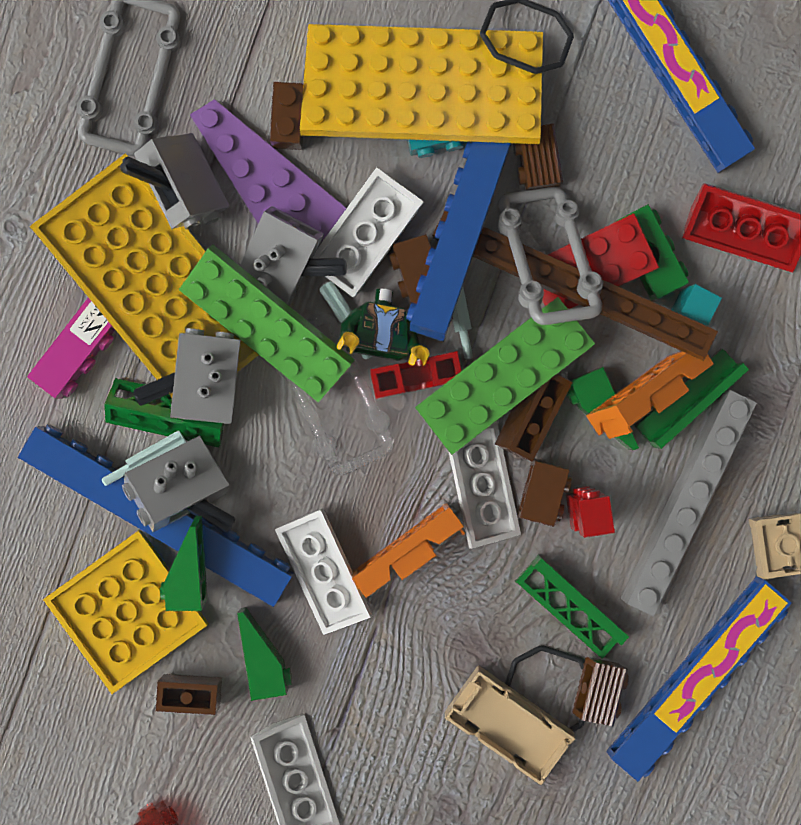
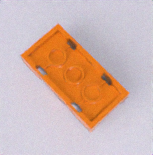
M682 351L668 355L586 416L598 436L605 432L607 437L611 439L632 433L633 431L630 426L649 413L652 406L660 413L689 391L682 380L683 377H688L692 380L714 363L708 354L704 361Z
M445 503L353 570L352 580L365 598H367L390 581V565L401 580H404L436 556L433 551L434 548L429 541L441 544L457 531L464 535L465 532L462 529L464 526L448 503Z

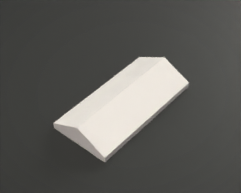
M376 167L318 247L313 259L344 258L347 263L346 275L325 277L355 298L421 208L424 201Z
M497 421L453 455L449 452L469 549L521 535L503 448L495 445L500 434Z
M324 509L309 513L275 529L323 635L373 616L364 595L352 580V569Z
M302 714L271 724L250 737L278 825H340L305 715Z

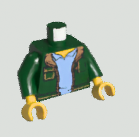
M376 289L374 302H365L360 307L354 308L341 323L340 340L336 346L339 350H341L343 345H346V351L350 352V354L358 353L396 361L404 359L409 353L408 363L410 365H415L417 358L422 361L423 365L427 363L430 355L429 350L421 346L416 332L410 331V321L406 320V310L392 306L393 291Z

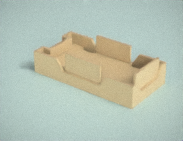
M801 513L749 519L757 576L762 579L801 574ZM778 520H789L787 524L776 525ZM783 566H791L796 569H783Z
M479 665L445 710L446 720L468 735L478 737V741L511 764L513 763L518 770L540 785L543 784L547 775L568 748V745L572 744L575 740L571 729ZM542 717L545 718V720L551 725V727L546 725V723L542 720ZM467 720L477 726V729L466 723ZM515 753H516L518 756H520L521 758H523L525 761L522 762L521 760H519L518 758H516V757L514 756Z

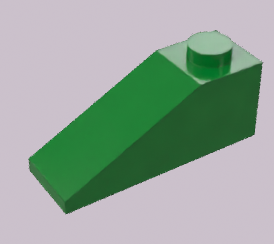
M603 367L570 380L572 384L567 392L570 403L572 405L577 404L578 409L586 415L615 395ZM633 433L615 437L628 450L639 448Z
M202 516L194 518L165 582L161 583L160 597L162 600H165L166 611H202L208 598Z
M241 608L237 615L251 701L287 695L288 686L293 685L291 669L285 668L284 659L249 610Z

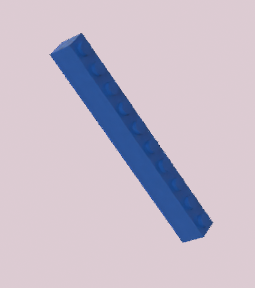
M49 424L46 427L37 426L34 428L17 458L179 551L196 515L190 513L152 532L149 525L144 526L137 515L139 508L134 499L129 501L123 491L122 485L124 484L125 476L107 486L103 484L102 478L117 470L112 467L114 463L112 460L100 454L95 457L87 452L88 447L75 439H72L71 442L61 437L62 431ZM202 519L205 567L274 607L294 572L289 570L291 566L279 558H275L273 561L264 555L266 551L253 543H250L249 546L239 541L240 536L232 530L228 533Z

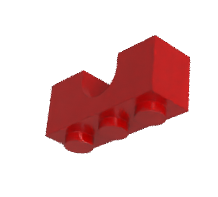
M458 351L428 357L426 365H423L421 360H416L415 365H410L406 362L370 369L376 399L444 385L461 372Z
M590 486L573 488V493L566 494L572 530L579 531L580 535L584 538L615 533L610 496L600 493V490H595V488H590Z

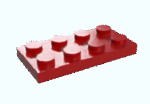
M635 213L581 238L591 271L599 274L602 280L618 287L660 268ZM570 244L548 254V256L578 268ZM543 289L542 301L545 306L557 297H559L567 309L578 306V304Z

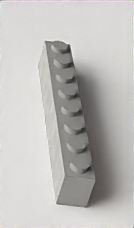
M726 390L717 398L621 596V599L628 605L654 617L757 404L756 402L732 390Z

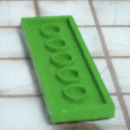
M213 244L206 250L179 288V291L318 403L355 360L344 350L337 349V345Z
M557 297L546 305L542 312L548 313L568 309ZM531 317L418 404L415 409L450 454L453 455L590 349L595 343L578 321L540 325Z

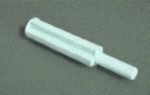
M462 287L452 321L455 333L459 332L464 358L469 360L473 358L468 330L472 329L464 287Z
M178 430L125 460L126 465L102 478L103 484L107 486L125 476V472L186 443L184 436Z

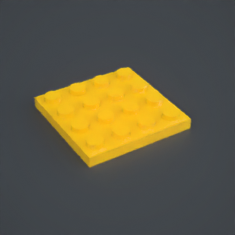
M141 529L43 599L111 694L118 691L209 624L200 611H166L165 600H162L160 597L161 583L165 582L170 569Z

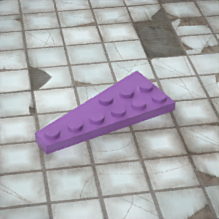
M215 99L190 114L258 224L264 211L273 206L322 232L324 236L321 242L326 238L347 209Z

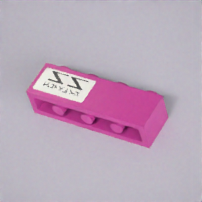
M89 298L83 303L27 376L55 399H63L64 396L68 398L78 386L76 380L82 373L87 374L95 365L96 360L94 357L100 350L105 351L114 340V337L111 335L115 329Z

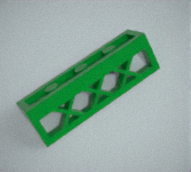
M724 349L718 350L711 357L714 363L696 378L692 380L687 378L684 381L689 389L686 394L660 413L654 408L634 427L653 448L662 449L749 370L744 363L737 364Z
M115 378L104 403L105 423L169 436L179 430L187 441L200 436L205 445L220 447L224 423L170 418L172 398L169 394L160 398L162 400L160 404H145L143 406L137 403L134 396L127 399L116 397L119 389L133 393L135 389L145 384Z
M539 555L515 580L516 583L601 659L606 656L617 642L622 646L629 638L623 630ZM536 569L544 576V588H531L524 581ZM548 580H549L555 587H548ZM561 591L565 595L566 607H552L549 604V592ZM537 592H545V599ZM570 600H571L576 606L570 607ZM566 611V618L562 616L559 612ZM570 611H583L587 614V626L575 627L571 624ZM591 619H592L594 622H596L598 625H597V626H592ZM592 630H604L611 636L601 649L593 643ZM580 631H588V638Z

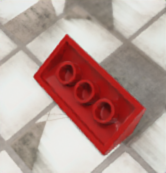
M703 183L691 206L682 238L793 273L801 256V213Z

